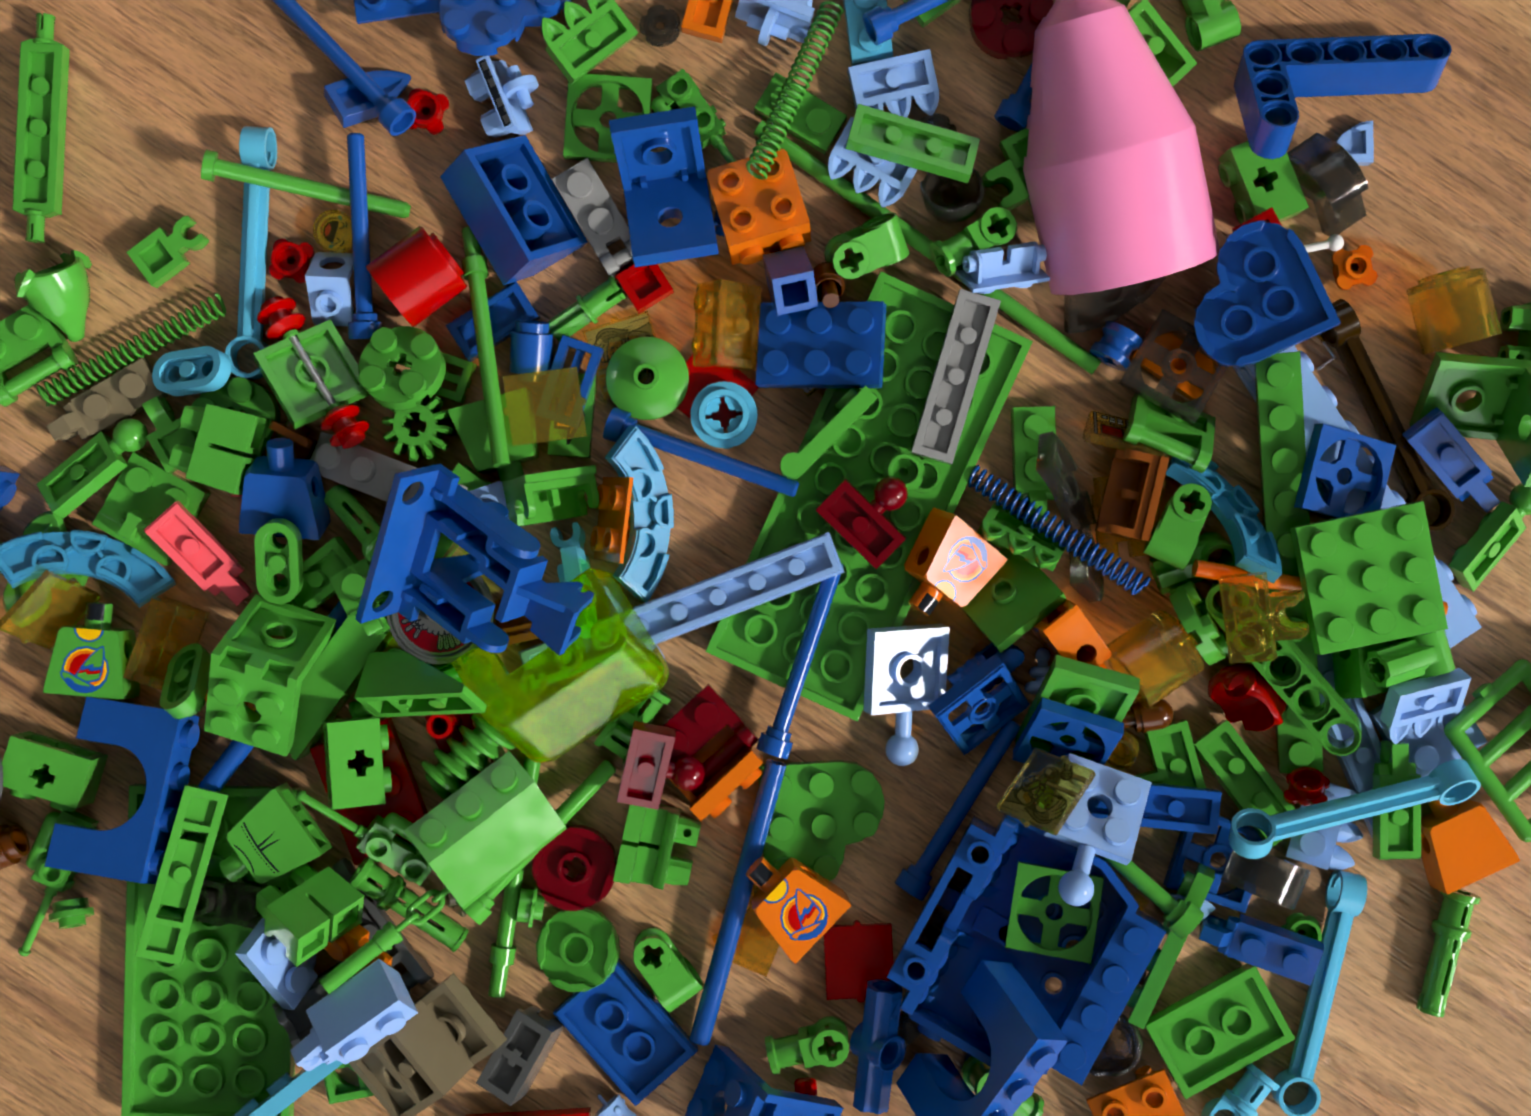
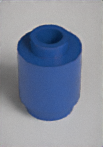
M517 320L515 321V331H511L509 372L517 373L518 381L543 382V375H549L552 367L553 333H549V323Z

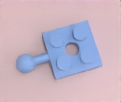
M942 623L867 629L863 711L870 715L896 713L895 734L887 741L885 751L888 759L897 766L910 765L916 760L919 753L918 743L911 736L913 711L930 710L928 705L946 692L950 627ZM912 659V672L906 678L901 679L900 668L906 660Z
M1069 753L1065 759L1062 771H1065L1066 765L1070 766L1069 772L1073 768L1075 776L1090 782L1087 786L1074 780L1064 782L1060 776L1058 787L1080 797L1076 800L1056 791L1055 797H1062L1068 802V812L1060 819L1064 822L1056 834L1045 830L1044 836L1078 848L1072 871L1065 873L1061 877L1058 890L1061 898L1067 904L1082 906L1088 903L1094 894V884L1089 874L1095 854L1124 865H1128L1131 862L1152 782ZM1054 798L1053 802L1055 803L1052 804L1051 810L1059 804V800ZM1098 799L1104 802L1108 808V817H1094L1088 810V800Z

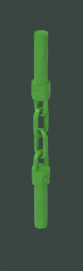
M445 887L441 891L433 889L425 892L409 905L406 910V919L395 926L389 921L383 926V929L377 930L370 941L319 980L327 993H332L382 952L391 950L394 944H399L403 941L401 931L409 924L415 926L422 925L441 911L445 905V896L450 893L449 890ZM434 896L432 902L437 903L439 901L438 905L423 917L417 919L419 913H412L413 910L429 897Z

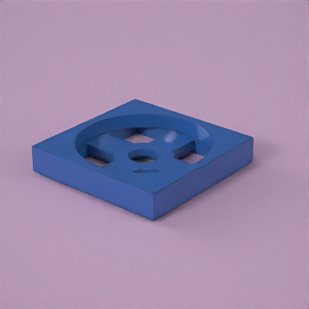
M1324 423L1314 424L1294 507L1331 518L1381 509L1396 445ZM1339 440L1342 441L1336 460L1331 463L1320 460L1328 447ZM1360 447L1369 449L1375 459L1371 475L1360 472L1356 466ZM1341 468H1346L1350 474L1346 484L1339 483L1337 479V473ZM1316 478L1325 480L1327 487L1330 489L1326 503L1320 496ZM1353 489L1366 492L1362 508L1351 513L1344 512L1348 492Z
M994 654L928 705V707L956 746L965 755L1030 704L1005 664ZM994 678H1003L1004 682L991 692H981L980 689ZM967 701L966 711L950 722L948 719L949 713ZM987 702V706L982 711L975 712L981 704Z
M1042 697L1013 748L1012 760L1032 765L1037 756L1042 755L1062 763L1061 767L1052 765V767L1062 770L1068 754L1079 750L1092 754L1091 761L1104 765L1124 735V723ZM1066 722L1056 726L1050 725L1051 723ZM1085 727L1097 733L1102 741L1085 736L1083 731ZM1064 735H1070L1076 740L1073 743H1065L1059 738ZM1034 736L1050 741L1053 746L1049 752L1034 748L1030 742L1031 737Z
M1219 816L1218 826L1220 827L1214 844H1210L1208 847L1191 842L1194 832L1180 831L1163 885L1178 891L1184 877L1182 867L1185 858L1201 863L1215 870V878L1205 900L1246 913L1264 857L1251 859V862L1236 857L1228 840L1232 820ZM1243 826L1237 829L1249 841H1263L1251 826ZM1216 852L1223 853L1226 858L1225 864L1219 868L1213 867L1210 862L1211 856ZM1234 874L1245 878L1231 891L1217 894L1222 877Z

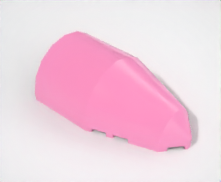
M1056 0L1047 16L1043 17L1035 30L1030 87H1032L1030 115H1028L1027 129H1029L1027 157H1024L1023 166L1039 243L1045 246L1047 252L1044 265L1046 274L1050 277L1048 282L1051 294L1076 295L1133 285L1167 276L1213 259L1219 254L1220 247L1195 124L1125 5L1116 0Z

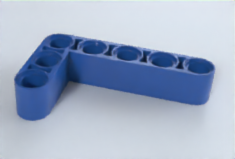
M1435 34L1256 40L1246 44L1235 76L1234 89L1251 150L1256 155L1266 159H1276L1286 154L1299 119L1296 97L1404 94L1432 91L1437 86L1452 52L1450 43L1443 37Z

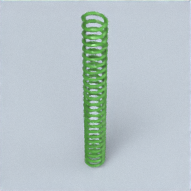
M825 1L820 4V9L816 13L817 16L814 17L810 30H808L807 36L804 38V43L801 45V50L798 51V56L794 60L795 63L792 64L788 77L785 79L782 91L778 94L779 97L775 101L776 104L773 105L772 112L769 113V118L766 120V125L762 128L763 132L760 133L759 140L756 141V146L752 150L753 153L749 156L750 160L746 163L749 173L758 179L768 178L766 172L771 171L769 165L774 164L773 158L778 156L776 151L781 150L779 144L784 143L782 137L787 136L786 130L791 128L789 123H793V116L797 115L796 110L800 108L799 103L803 102L802 96L806 95L805 89L810 87L808 82L813 80L812 75L816 74L815 69L819 67L818 62L822 61L821 55L825 54L824 48L829 46L828 41H831V35L835 33L834 28L838 26L837 22L841 20L840 15L844 13L842 6L834 1ZM826 4H831L838 7L840 9V12H837L836 10L831 8L823 7ZM824 11H828L836 15L837 18H833L827 15ZM821 18H826L827 20L832 21L834 25H830L829 23L824 22ZM818 24L830 28L831 31L828 32L820 28ZM815 31H819L822 34L827 35L828 38H823L822 36L817 35ZM812 38H817L818 40L823 41L825 44L820 45L819 43L815 42ZM809 45H814L820 48L822 51L818 52L812 49ZM805 51L817 55L818 59L809 56ZM802 58L813 61L815 65H810L809 63L805 62ZM799 65L810 68L812 72L802 69ZM796 72H800L807 75L809 79L801 77ZM793 79L804 82L806 86L798 84ZM790 86H795L801 89L803 92H797ZM787 93H792L800 99L792 98ZM784 100H789L795 103L796 106H792L786 103ZM781 107L788 108V109H790L793 113H789V112L783 110ZM778 114L785 115V116H787L790 120H786V119L780 117ZM775 121L782 122V123L785 124L787 127H783V126L777 124ZM772 128L782 131L783 134L774 131ZM769 135L777 137L780 141L771 138ZM766 142L772 143L777 148L771 147ZM762 149L768 150L772 152L774 155L768 154ZM759 156L767 158L770 162L763 160ZM756 163L765 166L767 169L758 166ZM750 164H752L764 176L758 175L753 170H751Z
M218 293L214 294L220 303L222 312L216 307L213 299L207 297V301L214 310L215 316L210 313L205 302L200 300V306L206 313L208 321L202 316L197 305L193 304L192 308L199 317L200 324L195 320L192 312L185 308V313L192 322L193 328L189 326L184 315L178 312L177 316L185 326L186 332L181 329L176 318L170 316L172 324L178 331V336L173 332L169 322L163 319V325L170 334L171 340L166 336L161 325L156 323L155 328L163 338L164 344L159 341L155 331L148 327V333L156 342V347L152 345L147 334L141 331L140 335L149 347V351L144 348L140 338L133 335V340L141 350L142 355L137 353L132 341L126 339V345L134 354V359L130 357L124 344L119 343L118 347L126 357L127 363L122 360L119 351L111 346V352L119 362L120 367L115 364L111 354L104 350V357L112 366V371L108 368L103 357L97 354L96 359L105 370V374L101 373L95 360L89 358V364L98 375V378L93 376L88 364L82 362L81 367L90 378V382L86 380L82 370L78 366H74V372L83 382V386L79 384L75 374L71 370H67L66 374L75 385V390L72 389L67 377L60 373L59 379L68 390V394L64 392L59 380L52 377V384L61 394V397L57 396L55 389L47 381H45L44 386L54 398V401L49 399L46 390L42 386L37 385L39 395L46 401V406L49 407L50 404L56 405L57 400L63 401L64 397H71L72 393H78L79 389L84 390L87 385L92 386L94 381L100 382L101 377L107 378L109 373L115 374L116 369H123V365L129 366L131 362L138 361V358H145V354L151 355L153 350L159 351L160 346L166 347L167 343H174L175 339L181 340L182 334L188 336L190 331L196 332L197 327L203 328L204 323L210 324L212 319L218 320L219 315L225 317L226 307L221 296Z

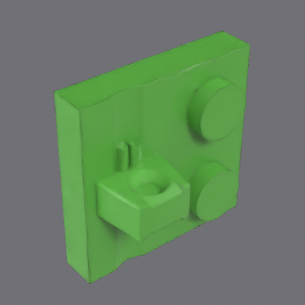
M132 452L127 461L128 466L122 470L92 525L137 549L164 566L171 565L173 560L145 533L144 529L177 500L197 519L211 493L174 472L166 473L162 465L140 453Z

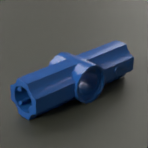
M874 979L867 981L863 1022L855 1028L850 1039V1049L853 1054L858 1056L853 1107L861 1112L875 1114L888 1112L893 1071L900 1066L906 1053V1043L903 1038L898 1036L903 987L892 980Z

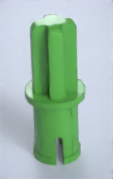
M611 275L608 280L585 296L577 295L575 303L548 321L549 331L560 342L562 335L570 337L590 322L598 323L597 317L620 301L627 299V296L621 286L617 285L616 279Z

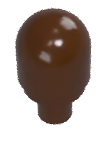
M822 262L813 269L817 299L823 302L825 307L833 308L838 305L839 299L844 293L845 282L844 278L834 270L832 262Z
M1162 698L1138 700L1131 705L1130 711L1127 712L1122 723H1124V729L1134 727L1136 733L1142 732L1145 734L1147 731L1160 730L1169 726L1173 721L1174 713L1171 705Z

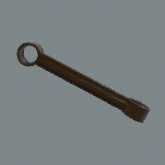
M1339 299L1333 302L1332 305L1341 323L1339 326L1321 333V336L1328 345L1336 349L1379 439L1396 445L1392 465L1408 496L1405 502L1421 501L1427 495L1434 496L1439 502L1440 514L1434 523L1428 525L1429 531L1444 529L1454 518V501L1445 491L1433 489L1415 450L1402 436V433L1405 432L1403 425L1359 338L1361 334L1359 319L1351 305L1344 299Z

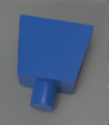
M286 438L271 439L266 443L267 456L257 457L245 473L239 533L256 535L259 528L269 520L283 518L291 521L298 527L302 539L319 540L330 524L331 518L329 508L324 501L325 492L318 464L313 460L294 459L292 440ZM275 533L276 537H285L281 533Z

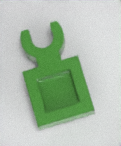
M184 216L177 220L173 227V233L170 235L166 230L159 227L126 252L151 286L159 288L190 265V262L184 255L188 250L198 251L209 243L207 236L201 233L194 239L188 240L187 231L196 224L193 218Z

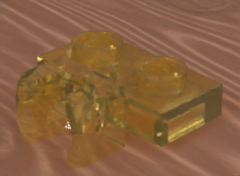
M1266 572L1223 575L1218 578L1229 663L1274 661L1277 658L1275 641L1295 640L1307 636L1309 625L1306 622H1293L1289 620L1285 613L1287 607H1294L1305 598V593L1302 590L1277 591L1270 594Z

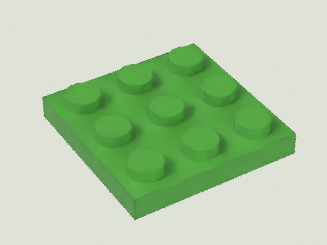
M1415 501L1290 527L1314 654L1324 655L1448 629L1424 501Z

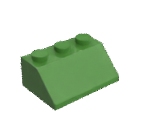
M508 751L404 830V833L464 910L565 831L567 827L534 780L512 753Z

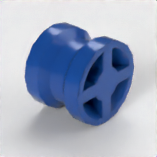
M1107 321L1102 329L1103 337L1100 341L1094 342L1090 353L1106 365L1120 371H1126L1130 364V354L1132 351L1139 349L1143 340L1131 329L1117 322Z

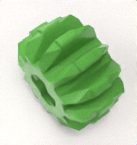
M427 395L422 400L416 402L418 406L407 410L390 409L396 413L394 418L383 417L381 419L382 424L393 427V430L386 432L383 438L387 442L397 441L393 449L396 455H402L408 450V459L417 462L421 452L426 459H435L433 445L442 450H447L449 445L441 439L442 434L454 435L455 429L443 425V422L451 419L448 410L439 411L443 405V399L436 396L429 401V396ZM418 416L421 421L426 422L425 431L418 430L419 436H417L416 431L411 430L412 421L419 422Z

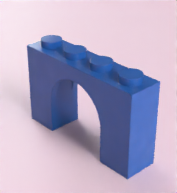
M86 697L76 738L121 746L134 753L145 771V795L133 817L123 825L111 830L55 823L44 866L135 883L156 884L185 784L188 785L190 769L188 766L192 749L197 745L200 736L198 725L200 717L193 715L183 719H175L162 708Z
M982 960L960 992L982 1023L989 1038L991 1065L988 1078L980 1092L975 1095L969 1089L947 1054L917 1053L896 1082L916 1116H1013L1022 1102L1026 1101L1033 1094L1036 1083L1045 1071L1056 1063L1057 1055L1068 1042L1065 1035L1013 963Z

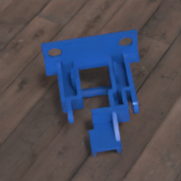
M441 463L395 473L355 619L362 624L399 612L411 622L418 619L421 610L463 644L473 642L484 651L501 653L507 648L509 636L491 622L496 604L466 584L481 575H485L504 590L495 619L504 623L522 616L527 617L532 622L530 631L556 654H564L566 649L579 638L581 628L575 626L579 613L592 602L594 593L591 591L581 592L583 587L581 582L546 583L543 581L542 578L548 560L543 555L537 557L541 547L539 540L507 518L509 511L506 506L498 502H483L458 485L460 477ZM420 482L417 493L411 499L402 501L405 490L411 484ZM441 533L469 553L467 555L434 559ZM384 591H389L386 601L379 607L372 608L376 597Z

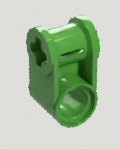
M893 212L876 216L856 228L834 236L829 240L824 251L825 261L832 262L836 273L846 279L859 278L878 268L895 264L910 254L897 215ZM850 249L853 252L849 255L850 262L844 264L841 261L845 258L844 251Z
M1191 483L1177 489L1167 502L1161 517L1156 522L1150 541L1146 542L1144 547V554L1182 571L1185 569L1197 546L1199 534L1211 510V496L1204 487ZM1184 501H1189L1190 503H1192L1190 509L1192 511L1191 514H1188L1184 511Z
M651 927L642 930L637 935L634 942L633 961L636 968L650 985L660 1004L669 1013L704 988V983L695 968L680 953L666 932L662 929ZM649 945L652 949L660 946V956L656 957L653 953L645 955V946Z

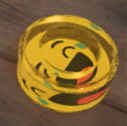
M327 210L321 213L313 224V236L317 244L331 253H345L352 248L351 217L340 210Z

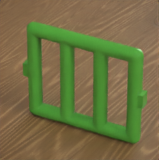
M1520 659L1492 684L1486 683L1478 687L1472 693L1475 699L1445 725L1444 733L1461 758L1467 761L1481 786L1518 838L1523 842H1531V817L1527 820L1514 802L1531 785V760L1504 785H1502L1489 767L1531 728V704L1480 751L1477 750L1465 733L1468 728L1520 681L1524 683L1531 693V663L1528 660Z

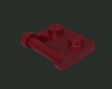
M707 684L663 725L664 727L676 729L671 762H676L682 757H692L727 724L735 732L725 744L702 764L705 769V778L698 788L690 790L697 797L707 789L705 784L746 746L751 748L759 741V738L710 684Z

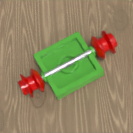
M282 296L268 299L261 305L257 321L262 325L270 324L266 331L268 339L282 341L254 352L253 356L255 363L294 429L325 416L320 427L323 431L333 430L334 435L330 439L331 446H342L344 449H348L358 445L365 439L366 435L364 433L368 430L369 424L367 421H357L355 417L359 414L360 409L357 405L349 404L363 399L370 394L360 384L358 364L330 319L299 333L306 319L303 314L292 313L296 308L295 300L283 298Z

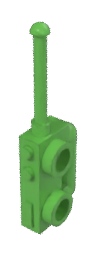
M684 69L656 86L658 96L651 102V108L654 113L673 110L676 107L681 109L695 106L702 149L712 144L714 148L719 150L727 163L736 161L725 146L724 139L722 138L726 134L724 128L726 126L725 121L722 118L720 120L717 118L715 107L708 105L699 92V88Z
M301 790L296 794L298 802H304L352 831L353 835L358 838L356 848H358L359 852L366 853L369 858L376 862L380 861L401 874L406 880L420 886L433 870L415 846L395 835L398 834L411 842L404 833V830L413 823L399 814L389 813L385 818L377 814L366 828L361 824L357 825L309 796L305 790Z
M77 811L48 813L26 859L27 867L34 871L31 879L46 885V888L44 890L45 896L22 947L18 949V953L21 956L25 957L31 953L30 948L53 897L57 896L58 891L62 893L71 889L75 883L73 878L75 874L79 873L44 866L55 823L94 829L97 828L99 821Z

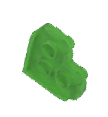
M830 760L785 763L787 765L763 849L764 858L777 870L789 858H795L831 881L837 876L839 868L843 863L845 846L860 842L876 833L878 824L883 818L885 804L881 785L871 771L865 769L857 762ZM762 764L759 767L762 772L764 770L765 764ZM761 774V776L758 778V779H759V785H760V781H761V778H762V774Z

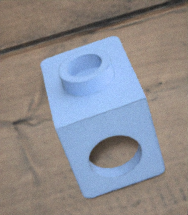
M315 253L305 274L313 324L318 325L330 319L334 326H348V322H352L354 308L349 280L354 270L353 253ZM332 262L344 264L337 269L322 268L323 265Z

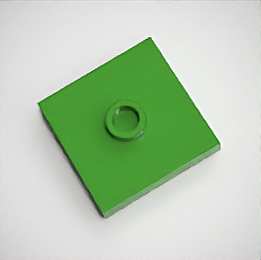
M1002 548L999 551L1007 558L1005 564L967 606L961 608L1000 653L1067 600L1064 593L1039 567L1028 563L1021 555H1013L1007 548Z

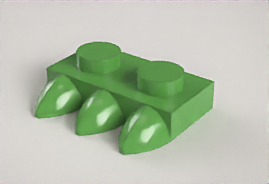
M587 0L591 14L582 6L566 1L564 3V16L569 30L556 20L545 17L542 19V34L547 44L545 51L571 85L637 36L638 31L615 0Z
M995 502L977 531L978 534L984 536L985 540L1000 548H1007L1013 555L1023 556L1033 566L1046 568L1052 572L1066 546L1060 548L1059 541L1052 543V536L1045 538V532L1039 534L1037 528L1031 529L1030 523L1024 524L1023 519L1018 520L1016 514L1010 515L1009 509L1004 511L1001 505L996 506Z

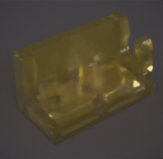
M168 597L151 598L123 678L162 690L169 662L183 647L193 643L199 644L210 612Z

